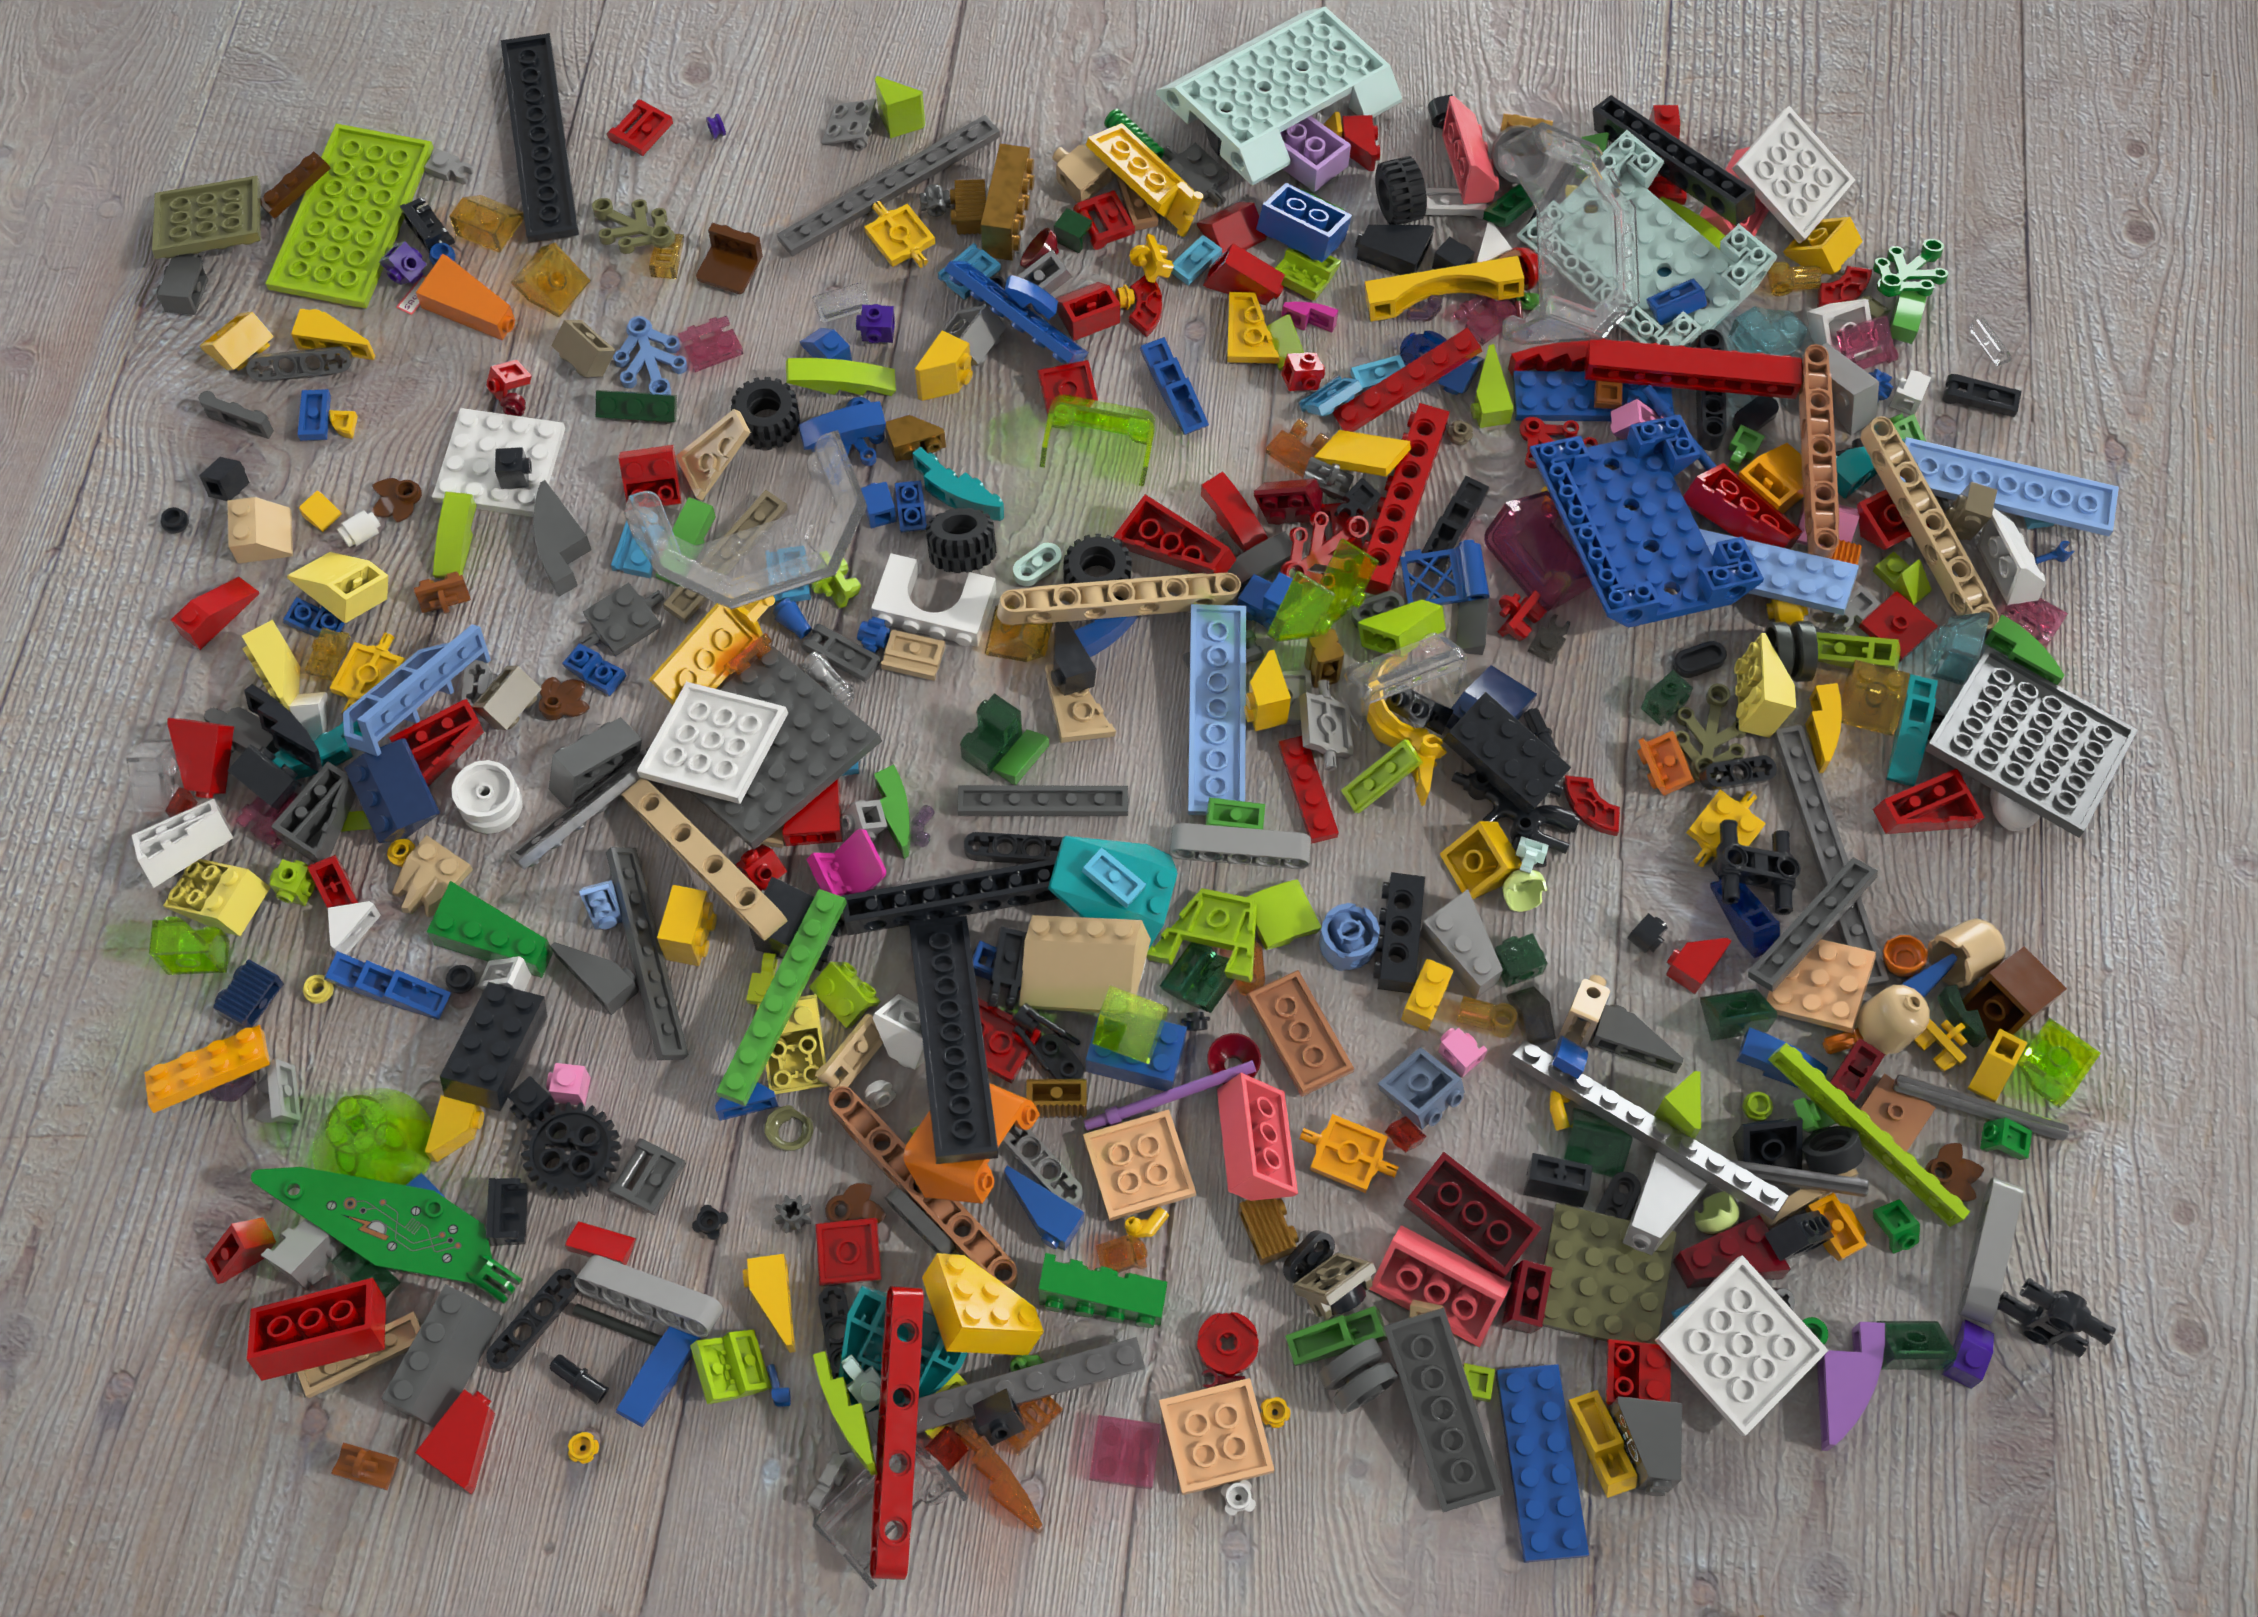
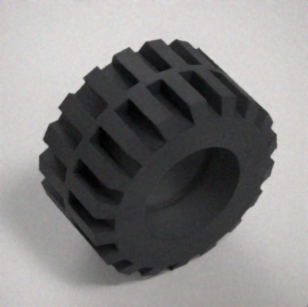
M1406 156L1379 163L1375 174V187L1380 209L1390 225H1400L1423 219L1427 209V193L1423 175L1414 158Z
M759 377L753 378L754 382L750 383L747 381L743 383L744 388L739 387L736 390V395L731 399V411L735 409L741 412L751 432L745 440L746 445L751 447L754 444L755 449L759 450L762 447H766L767 450H772L773 446L780 448L783 446V442L789 443L792 440V435L798 433L801 421L796 394L787 383L782 384L780 379L776 378L773 381L771 377H765L764 380H759ZM766 409L777 411L769 417L754 416L756 413Z
M973 508L946 510L944 513L935 515L936 517L931 518L929 524L926 525L929 558L932 565H935L937 569H943L945 572L968 573L973 570L982 569L983 566L989 565L991 560H994L996 557L994 522L988 514H984L981 510H974Z
M1095 534V537L1086 535L1083 541L1077 539L1074 541V547L1069 546L1067 555L1064 556V584L1131 579L1132 560L1126 547L1122 548V542L1118 539L1115 542L1112 541L1113 537L1109 535L1106 538L1101 537V534ZM1092 566H1103L1111 572L1102 577H1093L1084 571ZM1118 596L1115 597L1116 599H1118V600H1120V601L1123 599V598L1118 597Z

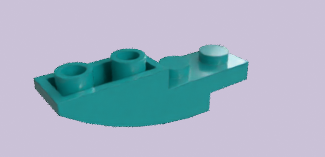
M921 447L912 453L914 468L924 476L925 490L936 499L954 509L973 508L974 510L983 511L984 514H988L995 521L1004 519V503L997 494H991L985 489L983 483L978 478H972L966 472L958 478L952 469H946L941 465L933 453H927Z
M1910 674L1908 677L1886 780L1912 787L1915 786L1934 714L1938 680Z
M356 720L353 723L354 734L363 737ZM343 721L331 731L319 735L314 741L319 750L322 767L327 762L337 766L354 757L344 736ZM282 751L274 754L276 758L273 761L277 765L282 767L283 764H286L298 774L295 777L296 780L318 773V771Z

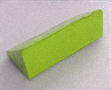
M1290 314L1267 325L1275 350H1277L1280 357L1279 364H1276L1279 371L1283 369L1287 354L1304 353Z

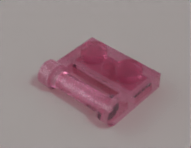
M1879 316L1836 331L1841 353L1863 370L1884 362L1891 363L1898 360V352L1893 345L1887 316ZM1881 345V353L1859 361L1855 360L1854 354Z

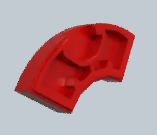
M1847 266L1844 275L1839 280L1831 283H1820L1818 287L1817 308L1831 303L1857 300L1869 284L1872 269Z
M1144 275L1130 286V289L1134 291L1136 306L1129 316V323L1145 337H1148L1156 328L1161 318L1162 294L1157 282H1148Z
M1565 775L1563 779L1564 793L1573 812L1589 827L1604 834L1617 836L1619 833L1620 807L1609 804L1599 796L1594 788L1593 778Z

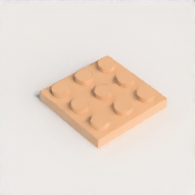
M1821 939L1773 992L1769 990L1764 1005L1765 1012L1853 1033L1876 958V952Z
M1169 1109L1083 1134V1140L1109 1221L1196 1196V1190Z
M1250 1378L1159 1400L1182 1495L1274 1473L1272 1458Z

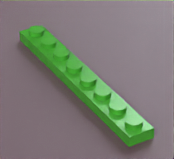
M818 889L716 1091L718 1097L746 1106L847 904L844 897Z

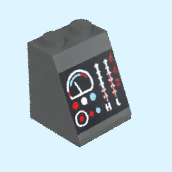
M1618 1397L1608 1408V1412L1624 1441V1450L1638 1475L1636 1489L1646 1490V1494L1650 1496H1665V1492L1672 1490L1681 1481L1682 1403Z

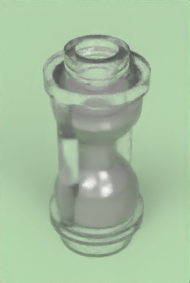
M813 652L803 660L801 667L804 669L803 671L844 706H848L854 700V686L843 680L833 670L825 655Z

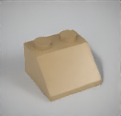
M257 497L227 501L228 547L238 564L293 556L292 512L289 507Z

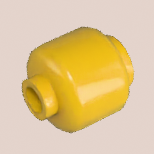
M1771 599V603L1766 604L1769 620L1774 619L1775 622H1786L1791 626L1793 622L1804 621V616H1808V608L1805 606Z

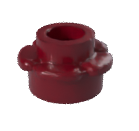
M508 393L505 398L500 400V406L503 407L502 410L506 415H524L526 401L521 395Z

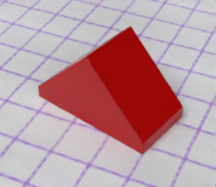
M336 855L308 866L309 872L327 909L358 903L346 870Z

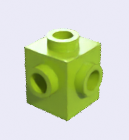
M282 859L278 868H275L270 876L269 885L276 893V898L285 903L306 906L316 886L309 872V865L299 860L290 862Z

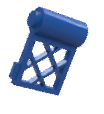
M1474 540L1461 541L1459 546L1454 549L1423 554L1421 549L1405 551V556L1400 557L1408 604L1413 603L1412 592L1418 585L1430 593L1425 600L1438 605L1488 599L1490 597L1481 545L1475 543ZM1449 557L1451 566L1445 574L1433 567L1438 559ZM1418 562L1426 568L1416 578L1408 572L1407 564ZM1429 570L1441 577V580L1434 589L1422 582V579ZM1451 572L1453 575V579L1448 577L1451 574ZM1410 580L1414 582L1412 586H1410ZM1446 581L1455 587L1456 595L1444 597L1437 591Z

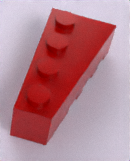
M1724 463L1696 476L1683 496L1688 506L1734 537H1743L1746 540L1791 549L1803 533L1801 529Z
M1144 494L1113 536L1114 540L1118 539L1121 541L1122 548L1126 547L1129 552L1197 574L1227 573L1237 560L1228 546Z

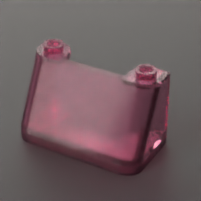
M1548 490L1506 502L1486 529L1484 541L1490 552L1529 597L1536 590L1541 594L1537 601L1546 611H1551L1593 587L1577 551L1554 526L1559 512Z

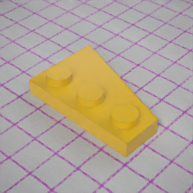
M1229 292L1227 362L1279 364L1280 357L1273 345V339L1265 324L1264 315L1256 294Z

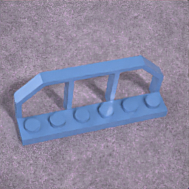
M472 624L449 643L419 649L343 712L344 736L348 747L379 756L381 750L378 741L403 720L417 724L420 721L417 708L437 691L451 695L454 692L451 680L474 660L489 663L491 659L481 627ZM356 720L363 737L354 734L353 723Z

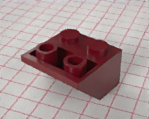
M1314 478L1264 482L1254 490V497L1268 524L1281 525L1290 522H1310L1311 515L1314 512L1321 511L1323 492L1317 479ZM1320 515L1317 516L1316 521L1320 520Z

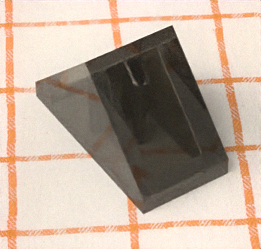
M1534 986L1506 995L1524 1041L1526 1040L1533 1045L1539 1046L1556 1039L1550 1002Z

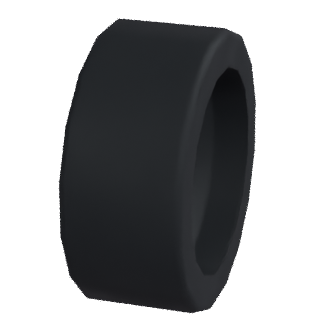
M1831 1126L1820 1129L1809 1135L1804 1140L1802 1147L1808 1168L1813 1172L1834 1175L1843 1174L1856 1168L1865 1156L1858 1132L1852 1127Z

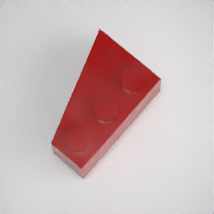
M1957 768L1885 798L1872 809L1885 834L1973 828L1985 818Z

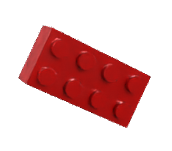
M369 1278L252 1308L250 1310L247 1361L260 1380L264 1381L385 1350L386 1298L374 1279Z

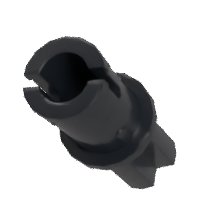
M1531 708L1526 711L1524 718L1530 731L1560 756V752L1551 736L1552 730L1547 728L1539 709Z
M558 1354L549 1365L552 1372L570 1384L571 1390H578L596 1405L602 1401L609 1390V1387L588 1374V1369L579 1368L561 1354Z

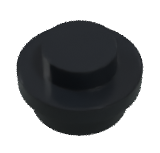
M171 507L162 513L160 522L166 532L176 534L187 528L189 517L182 509Z
M456 965L446 975L447 987L450 991L457 994L470 991L476 982L474 971L466 965Z

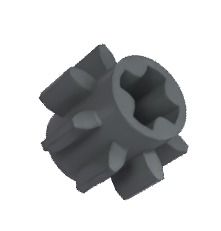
M929 185L924 189V193L919 194L921 211L927 210L928 215L932 217H939L946 212V208H951L949 190L943 191L940 185Z
M785 1195V1202L782 1205H775L776 1211L781 1213V1215L774 1218L776 1224L784 1223L783 1229L786 1234L790 1229H797V1232L800 1234L802 1232L801 1227L805 1223L811 1224V1219L806 1213L812 1211L810 1204L802 1206L803 1199L801 1195L796 1199H790ZM795 1210H798L799 1215H793L791 1219H789L787 1214H793Z

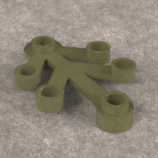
M599 198L592 203L594 216L599 221L612 220L625 226L613 229L603 228L598 233L600 242L604 245H610L615 242V238L623 237L618 241L620 252L623 254L632 253L635 247L651 244L657 248H667L675 241V233L665 224L668 218L666 210L663 208L652 210V221L656 225L652 228L647 225L646 214L648 213L647 202L643 199H637L631 204L636 220L615 211L612 201L608 198ZM637 234L645 235V236L635 237V238L625 237V236H631V235H637Z
M1719 683L1713 684L1706 694V701L1710 705L1706 730L1703 729L1694 717V711L1691 708L1681 707L1676 715V721L1682 726H1687L1702 746L1700 755L1690 743V736L1687 732H1675L1677 738L1680 737L1685 740L1684 743L1679 742L1682 751L1691 761L1690 771L1693 778L1700 782V768L1715 762L1742 759L1745 754L1744 747L1741 744L1734 743L1729 746L1726 752L1713 758L1715 748L1735 737L1744 738L1747 735V732H1741L1736 729V726H1739V719L1734 721L1732 726L1717 734L1721 708L1727 704L1730 698L1728 687ZM1713 696L1719 697L1721 701L1714 699ZM1681 714H1687L1689 719H1684ZM1736 750L1740 755L1736 756L1731 751ZM1710 774L1711 778L1716 779L1717 775Z

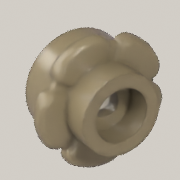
M1462 420L1454 421L1452 426H1449L1447 429L1449 439L1455 445H1465L1473 437L1472 426Z

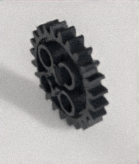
M567 1102L565 1111H561L559 1106L555 1105V1114L550 1115L547 1111H544L545 1120L543 1122L538 1119L533 1120L537 1129H527L526 1132L531 1137V1140L522 1141L523 1146L528 1149L521 1153L523 1160H527L523 1164V1168L526 1172L531 1171L528 1178L531 1182L537 1181L536 1187L538 1190L546 1187V1193L550 1197L556 1190L560 1200L564 1199L567 1192L570 1193L573 1200H576L578 1191H582L585 1197H588L589 1187L592 1186L595 1190L599 1191L600 1188L597 1182L602 1180L608 1183L609 1179L606 1172L617 1171L611 1162L621 1160L619 1154L614 1152L622 1149L620 1142L614 1141L620 1135L617 1130H612L615 1126L612 1120L605 1121L607 1118L605 1112L602 1111L596 1115L597 1110L593 1105L587 1111H585V1106L582 1102L578 1104L576 1110L573 1109L570 1102ZM567 1130L563 1138H553L557 1131ZM588 1134L597 1135L593 1142L583 1143L584 1137ZM548 1145L555 1147V1148L545 1149V1147L548 1146ZM598 1152L596 1156H590L588 1154ZM551 1159H560V1162L556 1167H546L547 1163ZM583 1162L590 1163L586 1171L576 1172L579 1164Z

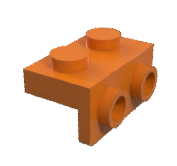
M1670 731L1650 741H1646L1644 738L1638 740L1641 748L1637 752L1643 765L1648 764L1651 773H1648L1647 777L1653 789L1658 788L1665 796L1695 783L1674 731Z

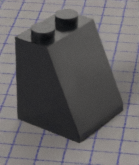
M771 877L764 895L782 912L788 922L765 941L750 927L749 929L757 951L776 954V957L783 959L814 896L777 878ZM841 916L814 968L815 970L821 971L824 962L829 963L832 957V943L835 937H840L844 927V921H842Z

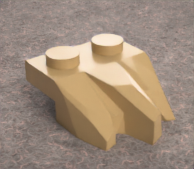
M426 835L407 856L392 894L397 897L407 894L401 907L402 913L412 914L424 905L425 915L431 917L435 915L449 882L452 881L459 886L473 869L466 861Z

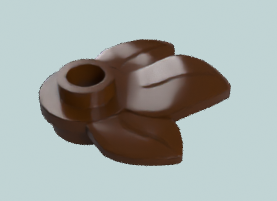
M387 478L378 481L372 487L381 498L374 505L371 512L375 516L382 518L393 515L397 523L404 521L413 513L414 504L421 499L422 490L412 480L399 481L395 478Z
M550 677L541 685L540 695L542 698L539 701V711L548 720H558L563 715L577 717L590 709L586 702L580 700L585 692V683L583 681L570 679L561 683L556 677Z
M1961 1143L1946 1144L1939 1150L1937 1158L1927 1163L1925 1170L1936 1176L1940 1184L1951 1194L1959 1197L1961 1201L1975 1200L1977 1197L1971 1184L1982 1175L1984 1168L1974 1161L1962 1158L1963 1148ZM1935 1170H1940L1943 1173V1178H1939L1935 1174Z
M856 1183L849 1186L843 1195L832 1197L825 1207V1214L830 1222L877 1218L879 1224L886 1218V1213L879 1204L869 1200L872 1186L865 1183ZM839 1205L846 1207V1213L843 1216L836 1215V1208Z

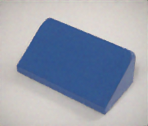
M1694 278L1646 299L1659 325L1673 321L1683 311L1689 314L1707 305L1705 291Z

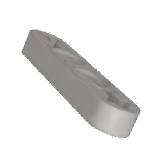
M1015 1126V1133L1020 1138L1019 1141L1016 1143L1015 1137L1008 1132L1002 1141L1003 1145L1042 1187L1064 1199V1190L1059 1185V1182L1065 1177L1063 1185L1069 1191L1073 1188L1075 1189V1198L1067 1197L1064 1200L1077 1207L1083 1198L1081 1184L1030 1129L1021 1130ZM1028 1143L1034 1144L1038 1148L1037 1154L1031 1158L1024 1157L1020 1152L1023 1145ZM1044 1166H1055L1058 1170L1056 1177L1053 1179L1042 1177L1040 1172Z

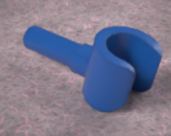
M2062 541L2054 551L2035 557V563L2039 564L2051 559L2065 562L2075 551H2065L2064 549L2070 542Z
M768 1365L767 1369L772 1383L771 1395L774 1405L777 1407L790 1406V1388H780L775 1365Z

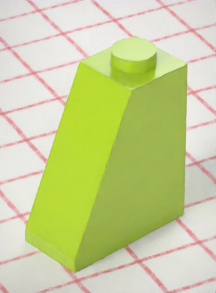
M1422 599L1358 622L1362 647L1401 660L1446 630L1443 606Z

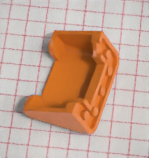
M989 1083L997 1145L999 1147L1013 1124L1018 1129L1029 1130L1035 1124L1040 1114L1031 1100ZM929 1111L906 1144L903 1154L906 1167L924 1197L983 1204L994 1186V1177L988 1166L990 1159L936 1164Z

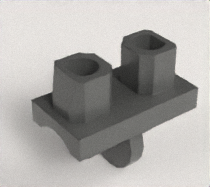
M1310 457L1302 479L1316 478L1322 492L1326 493L1328 497L1344 501L1343 497L1349 491L1354 475L1339 469L1340 465L1336 463L1329 465Z

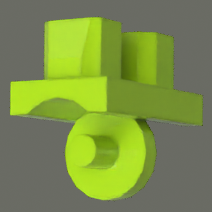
M829 553L821 555L822 563L813 574L816 580L812 583V589L817 594L825 593L827 597L831 596L839 609L846 607L849 598L859 594L861 584L857 578H844L848 572V564L844 558L832 559Z

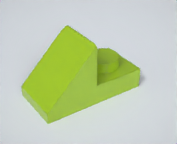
M1893 551L1878 563L1872 571L1894 592L1898 591L1914 606L1932 591L1920 559L1910 566Z

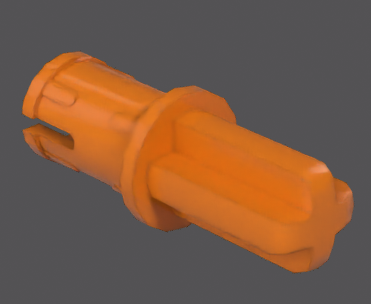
M1854 1028L1853 1033L1844 1031L1824 1038L1822 1045L1827 1054H1834L1852 1048L1859 1038L1862 1040L1864 1038L1860 1034L1859 1029Z

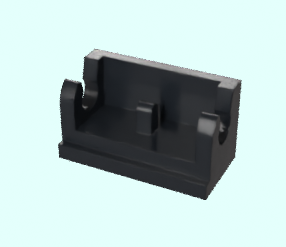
M418 198L406 205H400L405 222L428 253H430L432 246L437 243H446L449 246L455 243L452 235L449 234L429 205L416 210L420 205L426 203L424 198Z
M1532 1153L1526 1175L1528 1177L1523 1195L1583 1208L1590 1191L1593 1166Z
M489 1178L486 1238L492 1246L526 1244L529 1185L521 1183L520 1178Z

